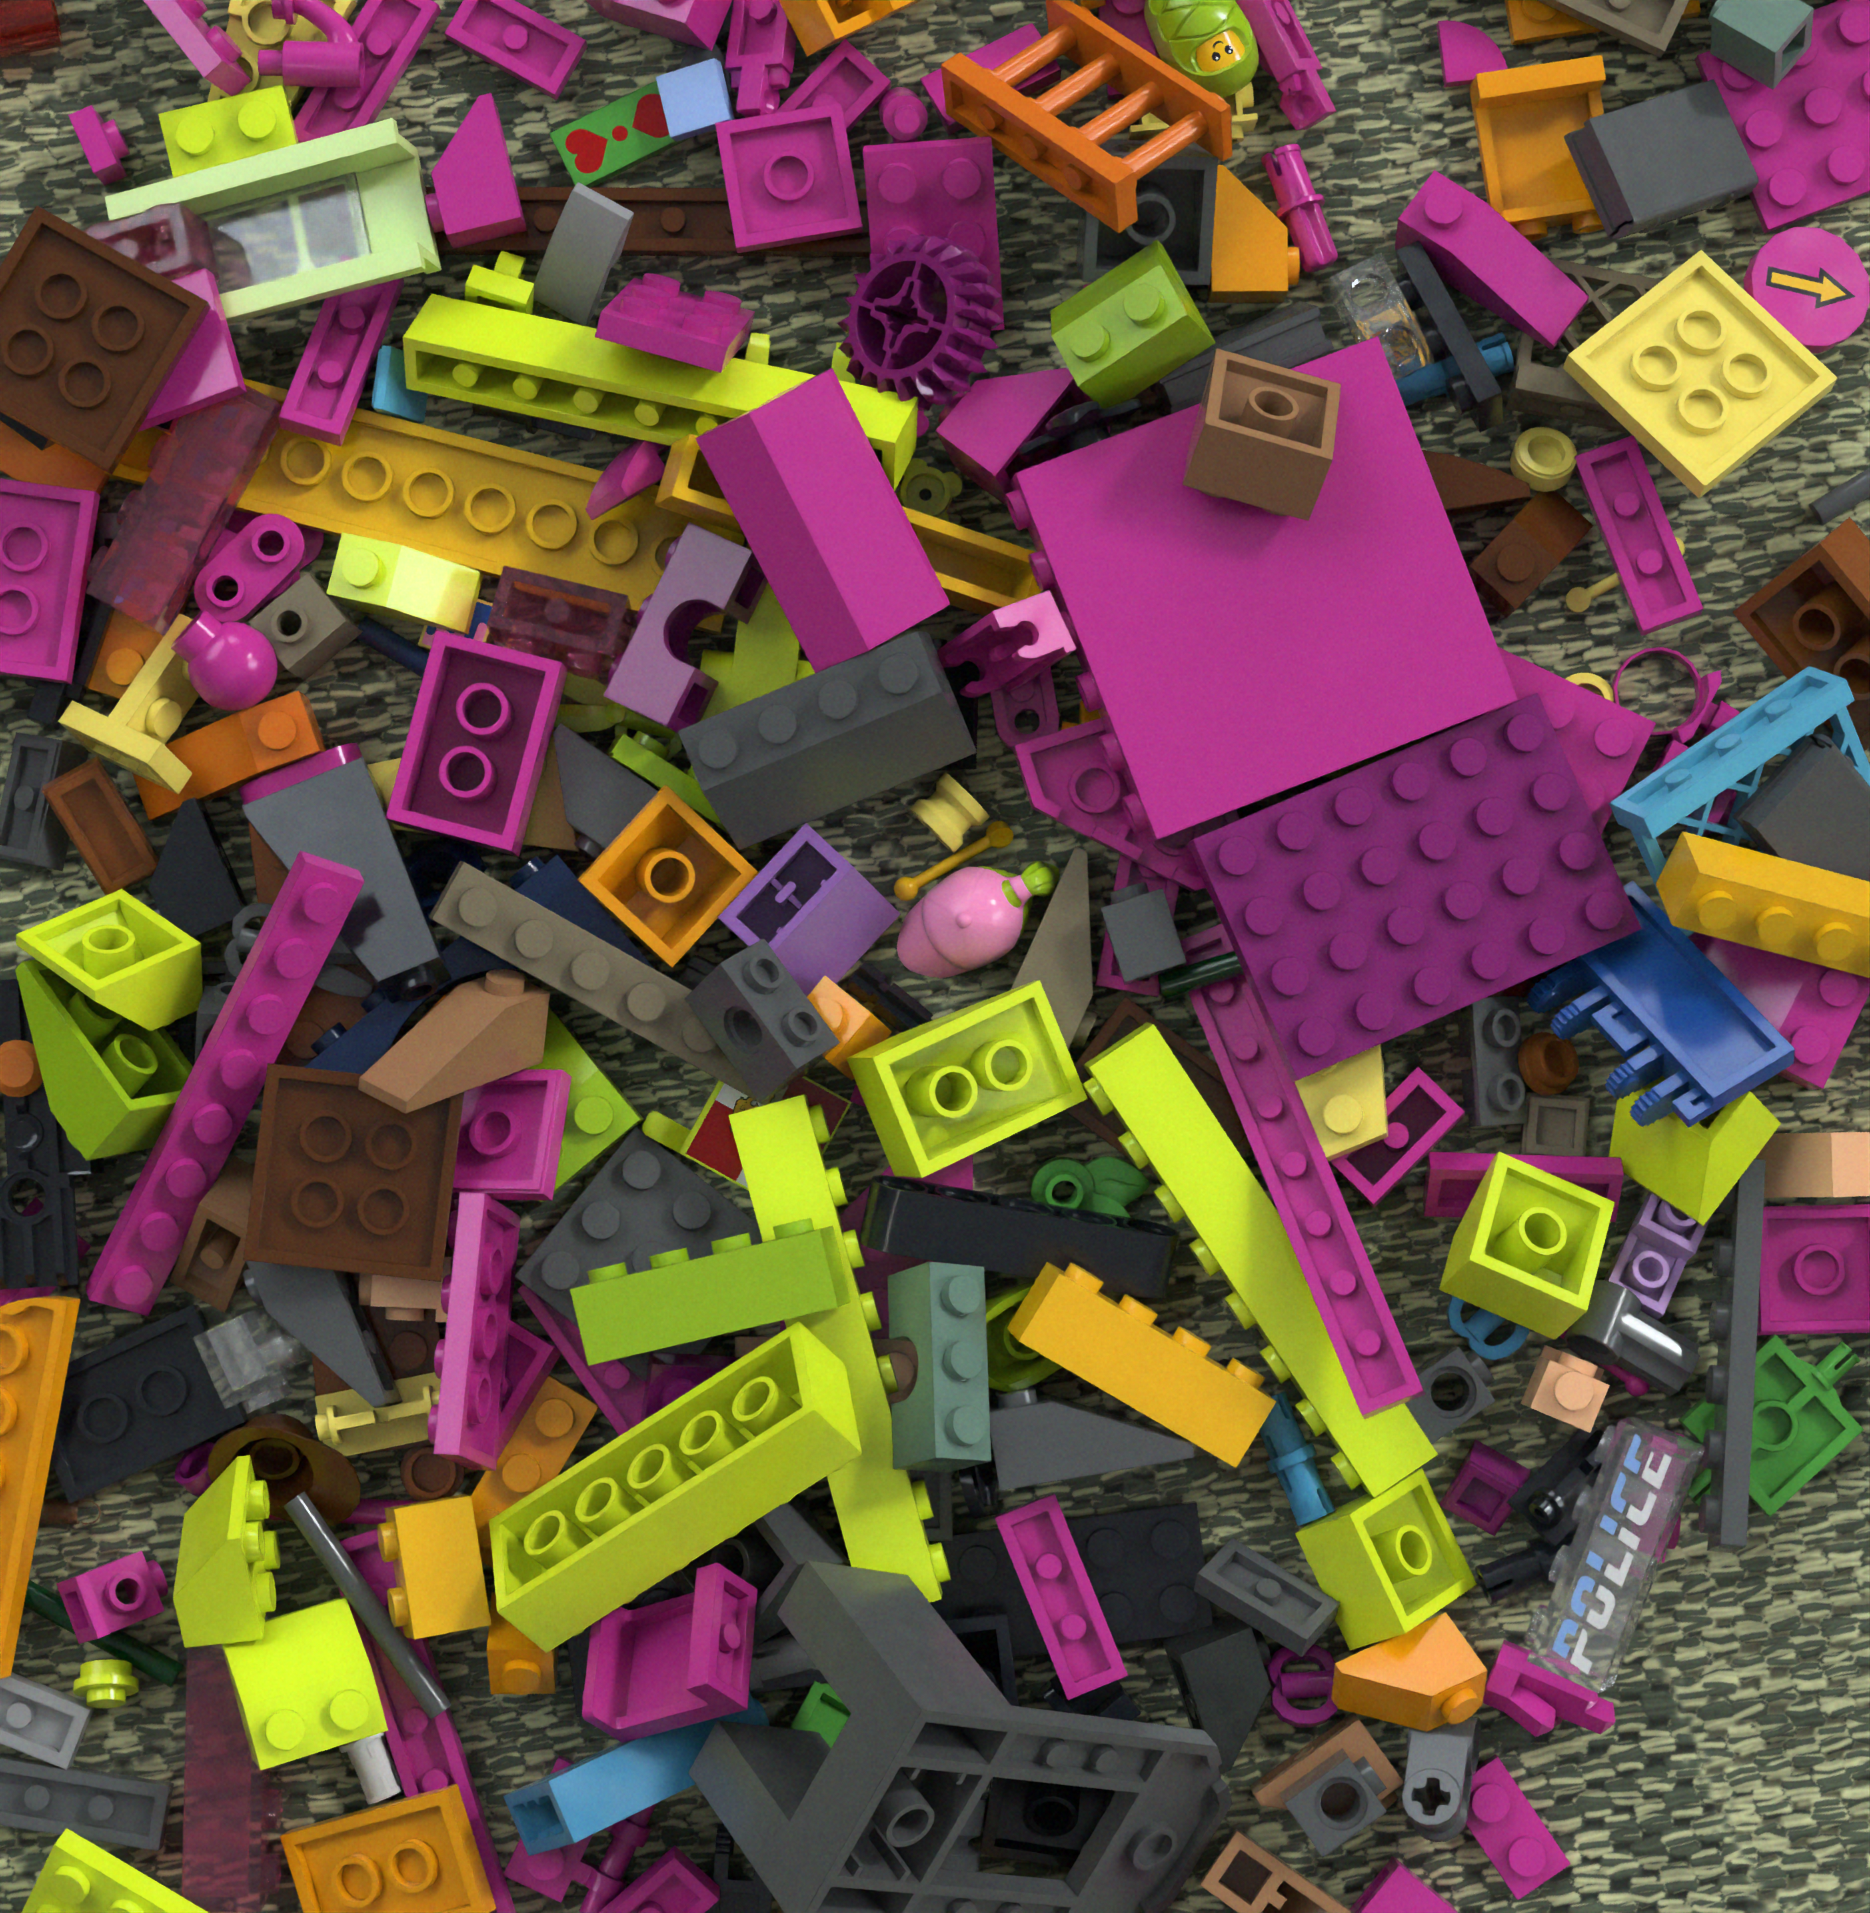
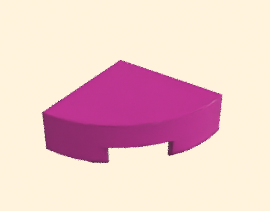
M1448 20L1438 21L1436 28L1444 88L1469 85L1478 73L1508 69L1502 52L1485 33L1466 23Z

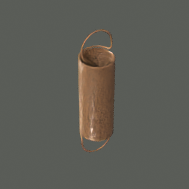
M44 1498L39 1523L77 1525L80 1523L77 1520L78 1505L83 1502L94 1503L99 1509V1517L90 1523H83L81 1521L82 1524H93L98 1521L101 1511L100 1507L90 1500L69 1504L67 1499Z

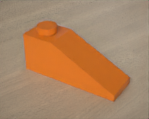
M298 690L236 712L165 744L193 773L179 794L139 775L132 774L148 820L152 821L179 811L182 802L195 797L206 802L237 791L243 785L259 777L327 751L310 700Z

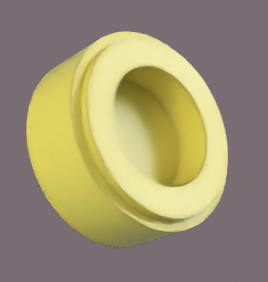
M1535 427L1526 430L1518 437L1511 454L1510 467L1516 478L1529 483L1530 489L1541 492L1554 491L1563 487L1570 480L1577 462L1574 458L1577 456V451L1573 442L1564 433L1549 427Z

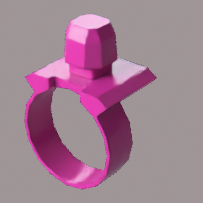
M1664 647L1646 648L1627 658L1616 671L1611 686L1614 703L1620 705L1617 686L1621 673L1631 660L1642 654L1661 653L1674 657L1683 664L1694 681L1696 698L1692 711L1682 725L1670 731H1652L1650 737L1668 736L1670 742L1675 740L1682 744L1693 738L1697 728L1702 729L1701 736L1706 737L1740 713L1723 701L1718 702L1717 705L1711 702L1722 682L1721 670L1709 673L1701 678L1690 660L1680 652Z

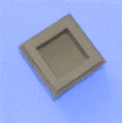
M1525 1092L1527 1123H1523L1521 1127L1519 1155L1585 1156L1590 1098L1562 1095L1543 1096L1538 1093Z

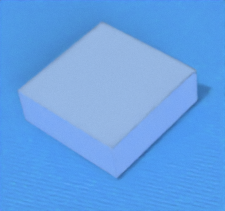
M713 58L656 76L670 138L678 142L716 130L715 123L735 120L722 65L717 59Z

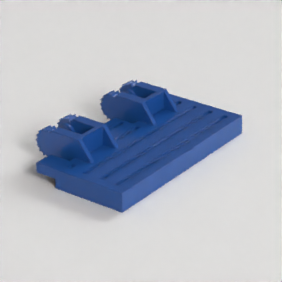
M1631 881L1623 887L1642 929L1570 960L1571 962L1547 975L1540 982L1535 983V986L1530 989V993L1527 994L1528 998L1526 1000L1528 1001L1527 1004L1540 1014L1541 1012L1550 1011L1552 1007H1557L1584 991L1586 994L1572 1001L1570 1005H1566L1562 1010L1560 1009V1012L1552 1020L1551 1030L1560 1039L1569 1040L1571 1037H1575L1577 1033H1582L1595 1026L1624 1059L1649 1045L1650 1047L1627 1060L1625 1064H1620L1618 1068L1609 1074L1610 1076L1606 1079L1607 1083L1605 1084L1606 1090L1617 1100L1619 1098L1623 1099L1632 1092L1635 1093L1663 1076L1666 1080L1651 1088L1649 1092L1646 1091L1645 1094L1639 1096V1099L1631 1107L1630 1116L1639 1126L1644 1127L1645 1125L1649 1126L1651 1123L1654 1124L1656 1120H1660L1674 1112L1689 1128L1793 1065L1795 1048L1678 927L1672 926L1669 917L1634 881ZM1556 966V967H1554V968H1552V969H1549V970L1545 971V973L1547 974L1548 972L1554 970L1555 968H1557V967H1559V966Z

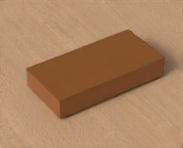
M99 755L42 786V793L105 895L120 889L125 890L154 874L160 857Z

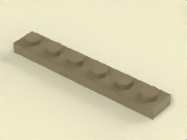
M463 861L459 862L428 918L759 1102L686 1002L685 998L692 990ZM771 1097L761 1102V1104L767 1105Z

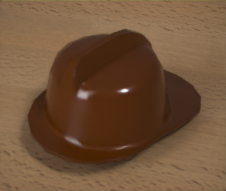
M267 1413L254 1417L238 1429L230 1431L217 1440L209 1454L208 1475L212 1483L237 1456L250 1455L256 1481L265 1480L267 1483L270 1515L294 1523L283 1506L304 1491L328 1526H335L349 1518L360 1502L361 1483L354 1466L342 1453L324 1443L316 1441L309 1428L299 1419L286 1414Z

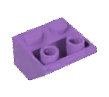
M805 823L718 918L748 947L764 938L807 997L824 976H827L837 984L901 914L846 859Z

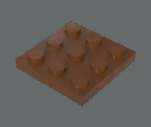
M36 206L0 266V412L112 475L211 309L209 303L45 209Z
M267 1063L243 1260L441 1282L464 1092L405 1114L358 1089L359 1078L363 1074Z

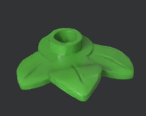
M1101 1156L1085 1164L1070 1157H1055L1042 1163L1034 1172L1030 1182V1195L1032 1201L1130 1217L1124 1206L1142 1195L1148 1189L1150 1183L1138 1168L1117 1157ZM1060 1181H1069L1074 1184L1072 1195L1065 1200H1058L1052 1197L1053 1187Z

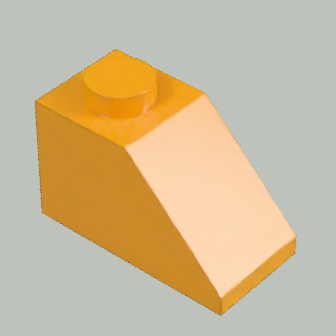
M1218 165L1208 303H1283L1288 293V285H1298L1299 247H1288V228L1224 165Z
M1445 1612L1417 1625L1405 1634L1386 1639L1336 1662L1331 1700L1338 1709L1428 1732L1447 1722L1450 1724L1461 1723L1470 1718L1482 1706L1488 1670Z

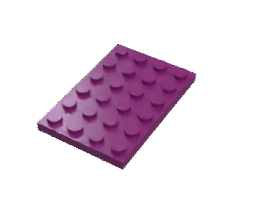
M1538 693L1218 828L1187 843L1291 1082L1309 1076L1642 929Z

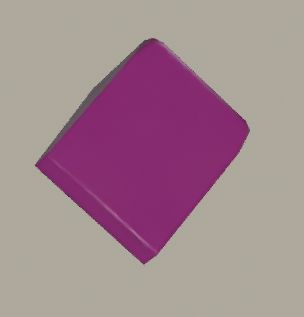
M1475 1439L1439 1505L1495 1537L1513 1511V1508L1507 1501L1529 1480L1531 1470Z

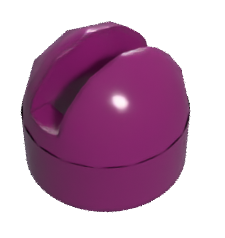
M209 1441L187 1451L175 1469L176 1481L190 1494L198 1498L212 1484L208 1475V1458L214 1444Z

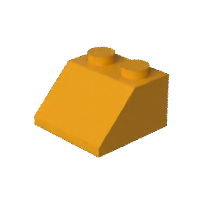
M664 785L577 881L653 956L673 968L759 872L673 790Z

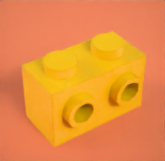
M456 1495L384 1508L386 1523L377 1525V1535L383 1562L393 1561L397 1587L387 1590V1598L394 1628L403 1626L404 1636L415 1640L491 1625L471 1495Z

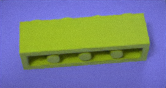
M807 1218L774 1226L773 1230L776 1239L752 1245L748 1232L711 1241L713 1254L689 1259L688 1250L685 1247L649 1256L651 1269L628 1274L625 1262L587 1271L590 1283L572 1288L570 1292L588 1366L825 1311L850 1303L851 1299L833 1226L814 1230L812 1219Z

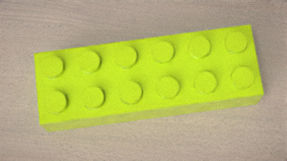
M797 1321L490 1519L489 1527L497 1612L547 1653L571 1637L579 1635L587 1627L615 1609L633 1601L639 1594L672 1573L682 1570L691 1561L721 1542L736 1536L742 1529L778 1506L788 1503L797 1494L827 1475L842 1469L848 1462L862 1454L845 1364L800 1321Z

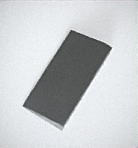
M16 732L0 804V859L63 871L70 837L42 793V786L87 762L89 751L84 746L64 740Z

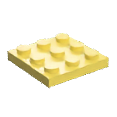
M1702 250L1693 255L1568 354L1563 369L1698 498H1701L1827 395L1837 380V377Z

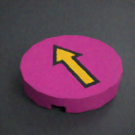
M1793 227L1775 234L1750 259L1743 279L1744 290L1811 353L1824 352L1849 338L1863 323L1870 304L1869 276L1859 255L1842 238L1820 228Z

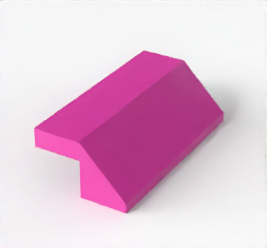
M832 368L778 393L759 407L712 428L695 438L815 673L871 650L950 604Z

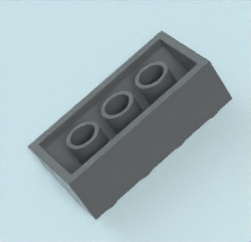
M922 631L913 632L678 731L703 794L739 850L977 753L929 632Z

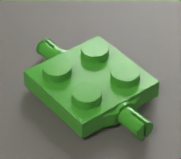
M1775 1334L1769 1335L1756 1347L1749 1498L1769 1517L1864 1430L1841 1405L1836 1389L1833 1387L1843 1375L1861 1361L1855 1353H1851L1852 1349L1842 1341L1815 1367L1798 1359ZM1704 1395L1678 1420L1701 1446L1703 1445L1706 1429L1714 1430L1715 1404H1707ZM1706 1468L1688 1486L1682 1489L1688 1497L1692 1498L1691 1501L1698 1508L1702 1495L1710 1494L1712 1469Z

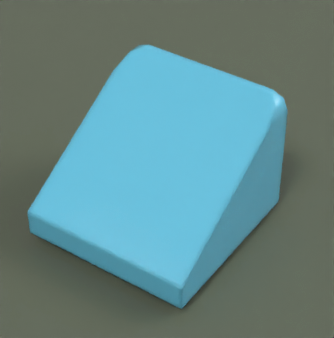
M382 345V349L378 351L371 406L380 414L415 423H423L428 393L406 389L404 351L392 346Z

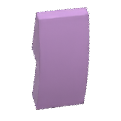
M1649 1191L1604 1280L1616 1283L1634 1293L1642 1303L1641 1311L1658 1320L1665 1313L1686 1262L1696 1253L1711 1217L1702 1226Z

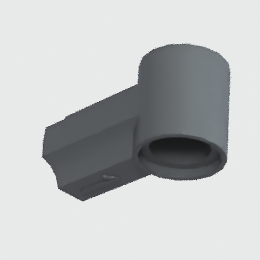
M1595 1280L1588 1310L1568 1328L1564 1337L1565 1344L1574 1353L1588 1361L1601 1365L1616 1364L1668 1396L1679 1392L1685 1381L1692 1375L1699 1360V1345L1642 1312L1640 1299L1628 1289L1606 1280Z

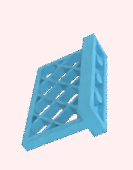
M1808 666L1609 803L1617 823L1631 830L1655 887L1668 858L1663 856L1656 837L1676 823L1688 825L1686 832L1699 836L1703 835L1704 829L1724 834L1721 842L1736 846L1739 845L1741 838L1753 841L1732 816L1759 788L1757 786L1765 762L1776 754L1786 755L1788 758L1806 737L1813 734L1814 729L1827 719L1830 720L1834 730L1831 740L1844 755L1852 759L1854 768L1870 786V764L1846 707L1855 699L1845 678ZM1727 788L1738 790L1727 826L1707 821L1715 796ZM1679 928L1687 937L1694 933L1693 931Z

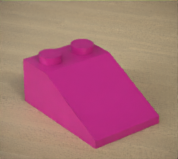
M1697 932L1688 936L1698 949L1795 1048L1794 1064L1777 1075L1808 1090L1823 1089L1870 994V978Z

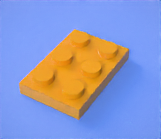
M458 1784L294 1828L280 1835L303 1913H490L496 1909Z

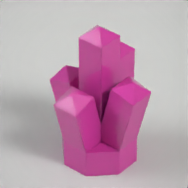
M1503 1640L1485 1684L1484 1704L1505 1712L1535 1737L1552 1731L1555 1726L1562 1723L1563 1719L1600 1735L1614 1725L1616 1720L1613 1703L1598 1697L1596 1683L1588 1680V1675L1570 1662L1571 1658L1566 1657L1565 1659L1562 1656L1528 1650Z

